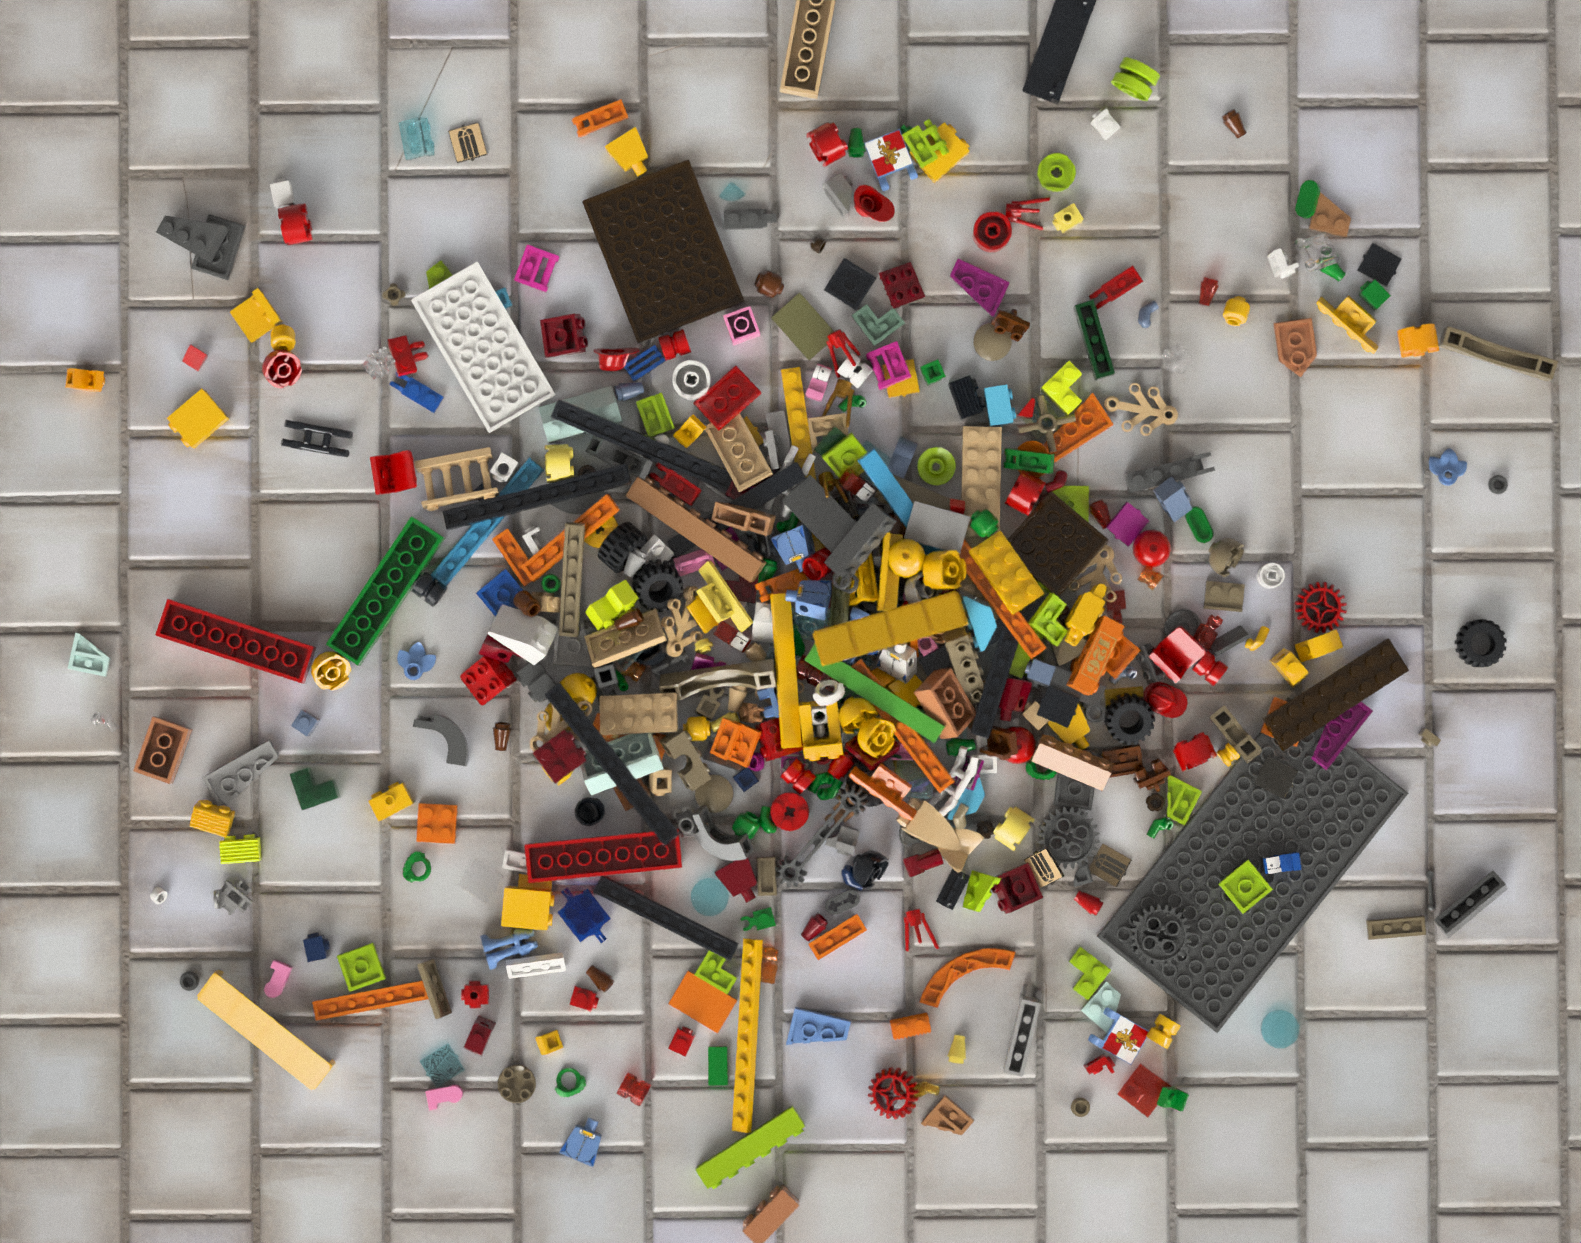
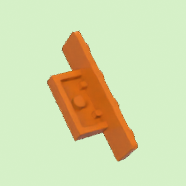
M883 764L879 765L871 777L854 766L849 774L853 782L862 785L871 795L881 799L886 806L892 807L899 812L900 816L912 821L917 810L903 801L912 785Z

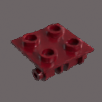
M911 262L879 273L880 280H882L885 287L884 291L886 290V295L891 302L890 305L894 309L925 297Z

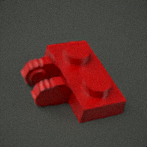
M406 335L388 339L387 341L398 377L416 373L417 367L415 362L429 357L427 352L412 354V351L422 349L425 346L423 341L413 342L409 345Z

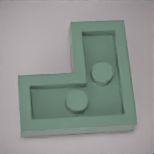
M867 304L851 315L874 347L905 324L894 308L879 319Z

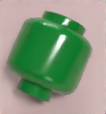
M988 509L977 510L970 517L972 519L970 527L980 537L984 538L987 536L989 538L999 528V520Z
M749 811L738 814L732 824L734 835L740 836L747 833L749 839H753L760 828L759 818Z

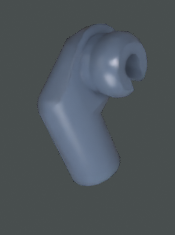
M1155 301L1150 302L1139 311L1138 323L1142 328H1148L1151 325V321H1149L1150 315L1159 308Z
M1127 666L1116 680L1112 676L1108 680L1113 685H1116L1121 678H1135L1137 671L1134 667Z

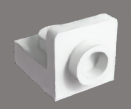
M1107 108L1104 111L1098 110L1092 116L1094 119L1091 122L1092 126L1105 141L1121 128L1108 113L1109 110Z
M535 526L525 530L526 534L522 536L533 556L542 548L537 537L535 539L532 537L542 531L540 527L535 528Z

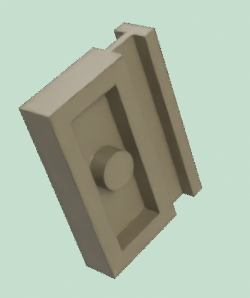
M1206 581L1203 609L1242 612L1245 584Z

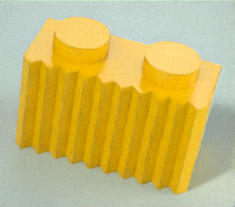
M199 800L194 805L189 826L225 838L231 832L235 815L234 810L224 805H213L209 800Z

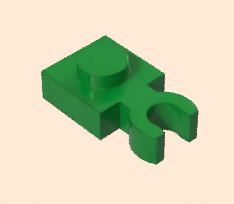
M771 907L753 911L754 917L752 918L749 916L740 918L741 921H749V926L744 927L743 931H748L755 925L757 931L776 926Z

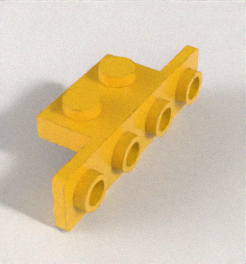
M1349 295L1336 309L1323 297L1319 298L1316 304L1322 313L1333 318L1332 321L1337 326H1342L1347 330L1348 336L1354 340L1357 339L1364 350L1367 352L1371 351L1373 354L1377 351L1379 346L1365 335L1377 321Z

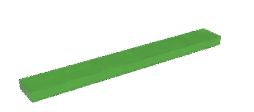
M815 644L805 658L806 662L933 743L937 741L944 730V725L845 662L839 661L822 666Z

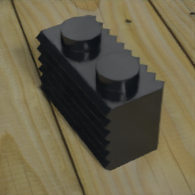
M969 375L948 383L961 420L983 412L982 408L985 407L982 396L978 397L976 390L979 388L975 378L971 379Z

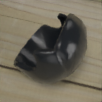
M583 798L574 809L575 818L581 825L594 826L603 819L605 807L598 798Z

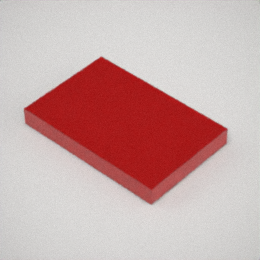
M736 365L710 387L704 396L693 403L713 426L720 431L762 393Z

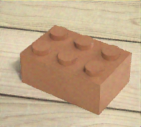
M951 668L934 670L914 692L926 714L945 726L939 736L941 739L958 737L976 716L974 707Z
M157 716L152 717L133 771L168 784H173L193 729Z
M783 1184L780 1187L776 1186L769 1193L770 1198L767 1201L762 1200L758 1204L754 1215L750 1213L743 1220L742 1232L754 1243H764L799 1207V1199Z

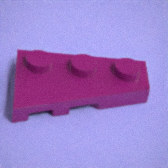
M957 259L949 276L994 318L1010 282L960 259Z

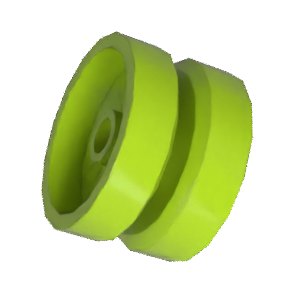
M1124 57L1119 65L1121 72L1115 73L1111 81L1112 85L1131 97L1148 101L1153 92L1149 86H1156L1160 78L1159 73L1140 61Z

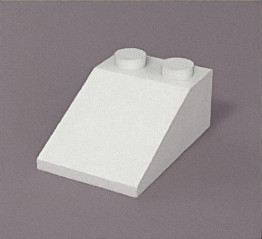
M501 605L487 634L535 666L546 656L558 631V627L543 617L537 615L529 617L518 609Z

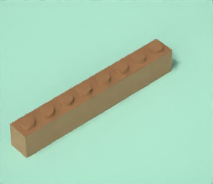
M648 476L645 479L636 478L625 495L747 581H755L767 563L762 560L763 556L756 551L752 553L747 549L748 546L744 542L733 540L731 538L732 534L724 529L720 531L716 528L717 524L708 518L705 520L700 517L701 513L699 511L684 506L685 502L678 497L675 499L671 497L667 489L662 486L660 488L655 486L654 481Z

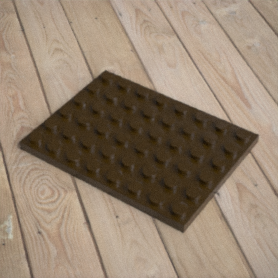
M689 159L582 201L638 344L745 302Z

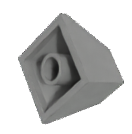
M840 173L823 183L822 190L846 220L849 215L852 194L851 185L853 183L847 175L843 177Z

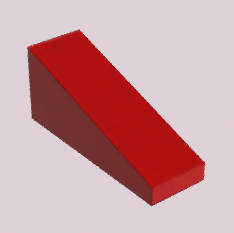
M950 498V511L963 515L965 501Z

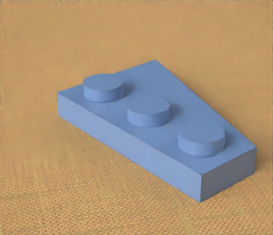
M795 1007L786 1045L847 1040L851 1020Z

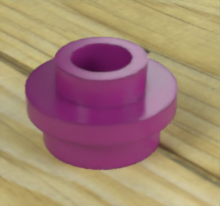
M754 752L748 768L755 772L761 771L765 765L764 757L761 753Z

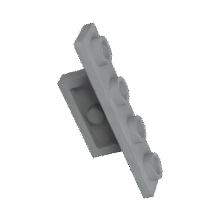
M783 410L766 414L768 431L765 432L766 436L763 437L764 446L768 448L769 453L767 455V464L769 467L771 466V470L776 471V474L780 471L791 448L786 415Z

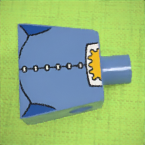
M805 525L771 538L784 563L788 565L796 562L799 572L803 571V561L815 553L812 533Z
M802 580L799 583L798 591H786L785 600L796 603L797 614L826 620L831 598V581Z
M588 1117L584 1127L577 1124L559 1153L593 1167L602 1136L595 1132L599 1122Z

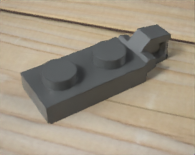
M724 210V230L763 229V227H767V223H777V214H767V210Z

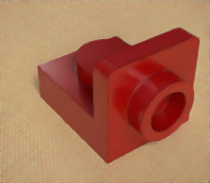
M575 986L569 1005L591 1012L592 1008H597L599 997H596L597 992Z
M685 1026L682 1029L678 1027L668 1049L686 1057L695 1038V1035L692 1034L693 1030Z
M1104 1054L1084 1065L1089 1075L1091 1073L1094 1075L1103 1070L1102 1066L1104 1065L1107 1066L1111 1074L1115 1072L1113 1070L1114 1062L1110 1056L1106 1058Z

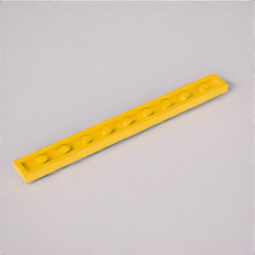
M800 367L781 369L791 443L798 448L794 457V463L798 462L802 469L808 455L813 453ZM813 462L807 477L811 475L816 480ZM812 533L816 552L825 546Z
M743 938L732 1131L743 1133L752 1132L763 940Z

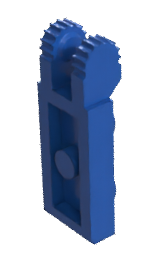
M406 375L399 376L400 379L408 382L405 388H402L394 381L389 383V385L402 392L401 394L433 413L436 412L444 399L442 395Z

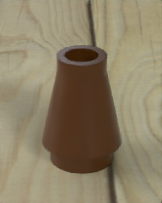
M1235 109L1222 116L1224 125L1237 139L1247 133L1240 114Z
M638 607L631 608L615 620L614 624L617 630L621 631L622 629L641 625L644 617Z
M495 722V727H493L495 750L506 751L512 730L510 723Z
M594 965L586 972L599 991L602 990L604 993L615 982L611 975Z

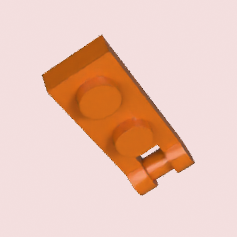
M618 100L574 117L572 122L578 129V137H583L628 119V115L622 100ZM586 120L590 123L588 127H585L583 124Z
M795 569L755 584V588L759 590L761 595L759 598L762 603L770 600V594H783L787 590H796L799 588L800 581L808 579L804 571L799 572V569ZM767 586H769V588H770V591H771L770 594H768V592H767V589H766Z

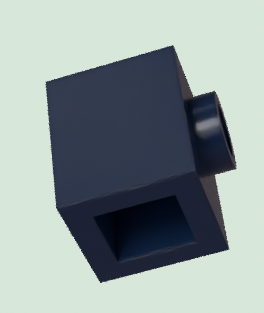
M318 932L308 934V938L303 940L307 962L328 958V950H330L328 938L325 939L324 935L319 936Z

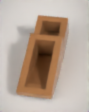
M716 501L711 520L743 531L749 530L768 536L772 533L776 516L755 509Z

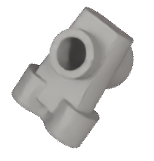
M693 806L671 811L672 818L676 820L682 838L694 836L695 826L692 815L695 811ZM689 825L690 830L685 831L683 826Z

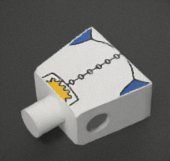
M907 642L885 648L879 657L876 667L907 684L917 673L916 650L908 646Z

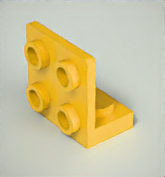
M259 288L252 292L253 296L230 311V314L251 343L283 322Z

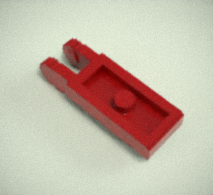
M1131 266L1103 284L1100 289L1089 295V298L1095 299L1102 292L1105 293L1107 298L1095 306L1098 310L1138 286L1143 280L1134 266Z
M657 463L656 467L667 474L663 479L652 472L649 476L669 492L692 506L702 490L672 469Z

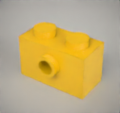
M397 781L388 786V791L382 793L380 790L371 795L372 799L368 802L378 821H382L415 803L405 783L399 784Z

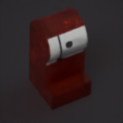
M850 467L838 479L843 488L857 495L865 502H868L876 492V489Z
M725 621L720 623L713 634L744 653L752 641Z

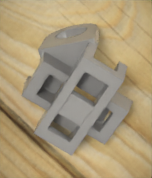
M226 880L221 889L214 890L215 909L223 907L229 912V915H232L236 909L244 913L253 902L248 897L252 889L241 880L236 886Z

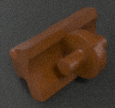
M1012 309L1010 313L999 310L997 315L991 320V325H994V332L1004 334L1005 331L1011 333V339L1018 342L1029 329L1030 322L1018 317L1017 310Z
M1159 758L1150 762L1153 770L1146 772L1144 766L1134 769L1135 778L1133 780L1139 789L1146 787L1148 791L1154 788L1157 793L1160 791L1159 785L1165 783L1163 778L1171 775L1169 769Z

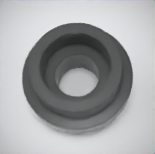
M1495 475L1490 478L1488 487L1492 493L1502 494L1507 490L1508 482L1505 477ZM1496 481L1500 482V488L1495 487Z
M185 972L180 977V985L184 990L192 991L199 985V977L194 972ZM188 977L193 979L191 985L186 981Z

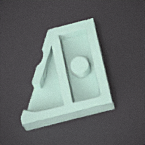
M75 633L68 669L107 677L111 658L81 634Z
M1105 981L1083 1006L1081 1011L1107 1033L1114 1020L1103 1014L1106 1007L1116 1012L1121 994Z

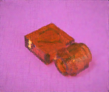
M763 947L762 959H765L766 962L761 963L760 982L775 983L778 965L771 963L777 961L778 950L775 947Z

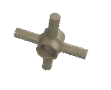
M1045 395L1037 396L1041 416H1039L1035 423L1018 426L1019 434L1039 430L1045 434L1049 453L1057 451L1053 436L1057 425L1076 422L1075 414L1055 418L1052 414L1048 413ZM1044 419H1048L1052 422V427L1044 428L1041 422Z

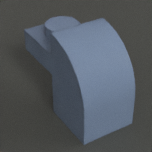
M900 436L887 467L893 475L904 478L918 443Z

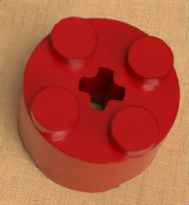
M826 122L806 134L807 138H811L812 142L809 143V146L819 162H824L823 167L843 158L846 155L845 151L848 149L844 139H840L837 133L839 131L834 122L831 124Z
M306 203L278 208V217L281 219L280 228L287 246L313 240L311 232L313 229L311 220L307 219L308 210Z
M987 212L976 220L972 237L975 244L981 250L995 253L1002 250L1008 244L1012 235V227L1009 219L1000 212ZM988 229H996V235L993 234L992 236H990Z
M1022 470L1005 504L1029 516L1046 482Z
M1204 732L1193 736L1194 738L1190 742L1183 740L1174 746L1173 752L1182 772L1187 768L1189 770L1208 762L1211 756L1213 759L1217 757L1209 736L1205 735Z
M782 793L772 803L771 818L775 825L782 830H797L806 823L809 817L808 804L797 793ZM788 806L795 808L792 817L785 815L786 807Z

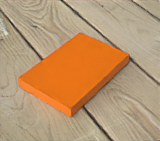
M687 971L668 1004L718 1033L736 1004L737 999L698 978L692 972Z

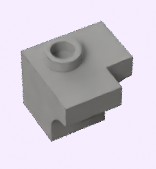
M841 825L839 833L834 837H828L825 845L838 849L837 853L848 856L849 853H854L860 831Z

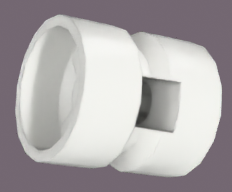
M852 352L851 356L856 366L854 367L847 358L837 372L844 378H850V383L858 389L873 369L866 363H860L861 359Z
M1276 563L1265 564L1257 571V581L1264 588H1275L1281 585L1285 578L1283 568Z

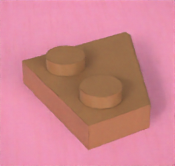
M1320 192L1316 211L1311 217L1308 229L1346 238L1351 218Z
M944 1095L922 1120L921 1124L963 1135L975 1119Z

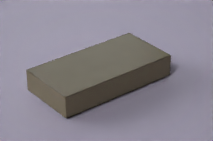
M756 857L758 896L777 895L776 857Z

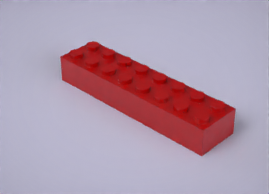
M171 599L166 601L155 636L305 684L317 648Z
M653 831L525 844L528 883L682 868L680 836L664 846Z

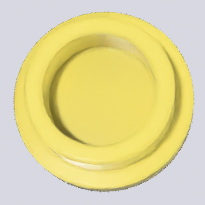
M708 638L702 639L695 643V652L706 654L711 651L713 643Z

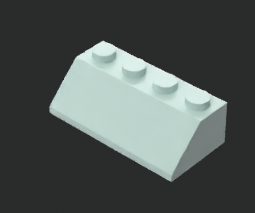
M612 386L563 400L618 424L623 423ZM556 402L539 407L542 424L549 444L587 433L551 418Z
M652 733L629 734L608 742L636 779L664 769ZM585 750L587 754L585 759L587 761L580 765L590 794L593 795L615 787L616 784L589 750Z

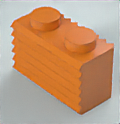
M927 1012L889 1020L894 1040L931 1032Z

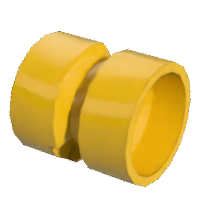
M1159 1013L1154 1021L1155 1027L1150 1028L1146 1037L1168 1049L1173 1041L1172 1035H1176L1181 1026Z

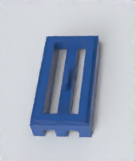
M656 345L627 362L624 368L634 382L664 363L665 359ZM651 352H656L654 355H652L651 357H649L648 359H646L645 361H643L642 363L638 364L630 370L629 367L631 365L641 360ZM659 357V361L649 366L635 376L633 375L635 371L642 368L655 358Z

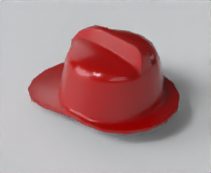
M861 185L855 190L854 207L859 215L871 217L879 222H886L893 218L895 207L887 197L869 185Z
M632 347L618 349L598 348L593 351L598 354L599 368L601 370L619 371L626 365L629 354L637 353L640 349Z
M1151 683L1143 692V698L1147 701L1152 711L1165 717L1177 718L1184 714L1187 709L1188 702L1185 694L1166 683Z

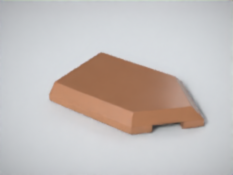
M1312 318L1273 323L1279 362L1301 377L1317 356Z

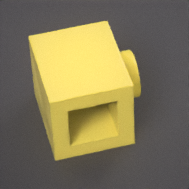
M1073 203L1054 214L1052 223L1056 230H1061L1063 234L1080 224L1084 219Z

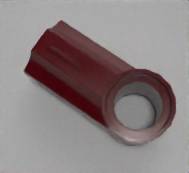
M938 848L902 859L909 878L944 864Z

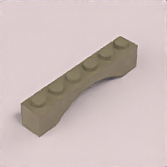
M1449 326L1444 328L1439 343L1441 348L1547 382L1553 380L1558 364L1556 360L1504 347Z
M774 659L661 674L659 689L660 693H677V701H680L700 691L722 686H744L757 690L773 688L777 684Z

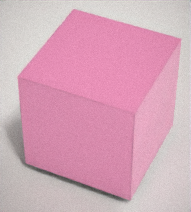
M751 306L723 316L733 346L760 336Z

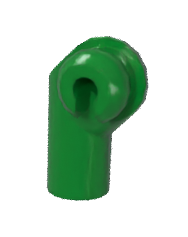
M853 394L852 407H865L867 404L865 397ZM848 396L838 405V408L843 413L847 410Z
M792 512L790 519L777 523L776 529L780 533L792 530L797 527L799 519Z
M615 669L618 679L617 685L620 691H627L629 686L626 679Z
M829 772L816 774V778L807 790L816 794L820 785L832 784L834 776Z
M835 778L831 787L818 789L817 797L824 801L835 798L843 782Z
M762 806L759 816L760 826L766 833H775L777 826L769 819L771 807Z
M1167 817L1155 819L1146 835L1155 839L1159 830H1170L1173 828L1174 823Z

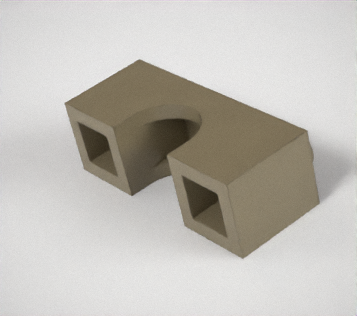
M1225 705L1210 716L1212 723L1247 764L1262 752L1260 746L1242 728Z
M678 728V732H671L659 740L668 757L676 759L681 755H685L686 765L677 773L687 789L694 791L711 780L709 775L710 769L705 763H702L700 759L701 753L696 747H693L691 743L692 737L687 731Z

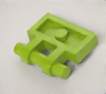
M930 119L923 122L927 128L926 130L922 131L920 126L917 125L902 134L903 139L921 169L938 159L935 151L940 150L943 156L949 153L946 141L942 140L937 132V126L933 125ZM931 135L936 144L931 146L926 137Z

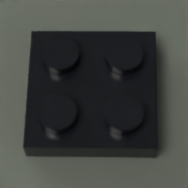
M844 258L824 291L856 311L875 282L876 277Z

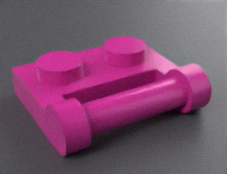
M527 244L514 281L547 293V284L554 265L559 260V256ZM544 257L549 260L540 283H537L535 279Z
M897 341L866 354V358L870 360L878 380L879 390L886 389L891 385L911 378ZM880 355L884 359L891 377L890 379L885 380L877 359Z

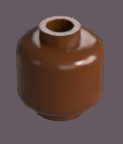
M769 270L760 272L754 284L758 293L769 298H774L777 294H781L784 288L782 277Z

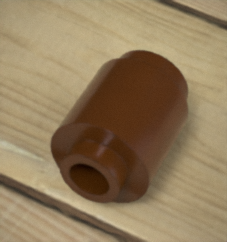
M522 590L515 595L513 603L524 615L534 617L539 613V601L527 590Z

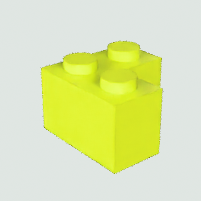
M1068 361L1040 389L1066 416L1082 402L1069 388L1082 373Z
M624 580L611 587L604 597L590 604L585 613L598 631L604 627L607 629L614 625V621L629 609L635 608L634 604L638 600V596L628 582Z

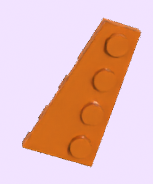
M1093 393L1073 413L1075 414L1076 422L1063 424L1053 434L1057 451L1050 454H1055L1054 463L1114 425ZM1046 441L1043 445L1047 448L1049 452L1048 444Z

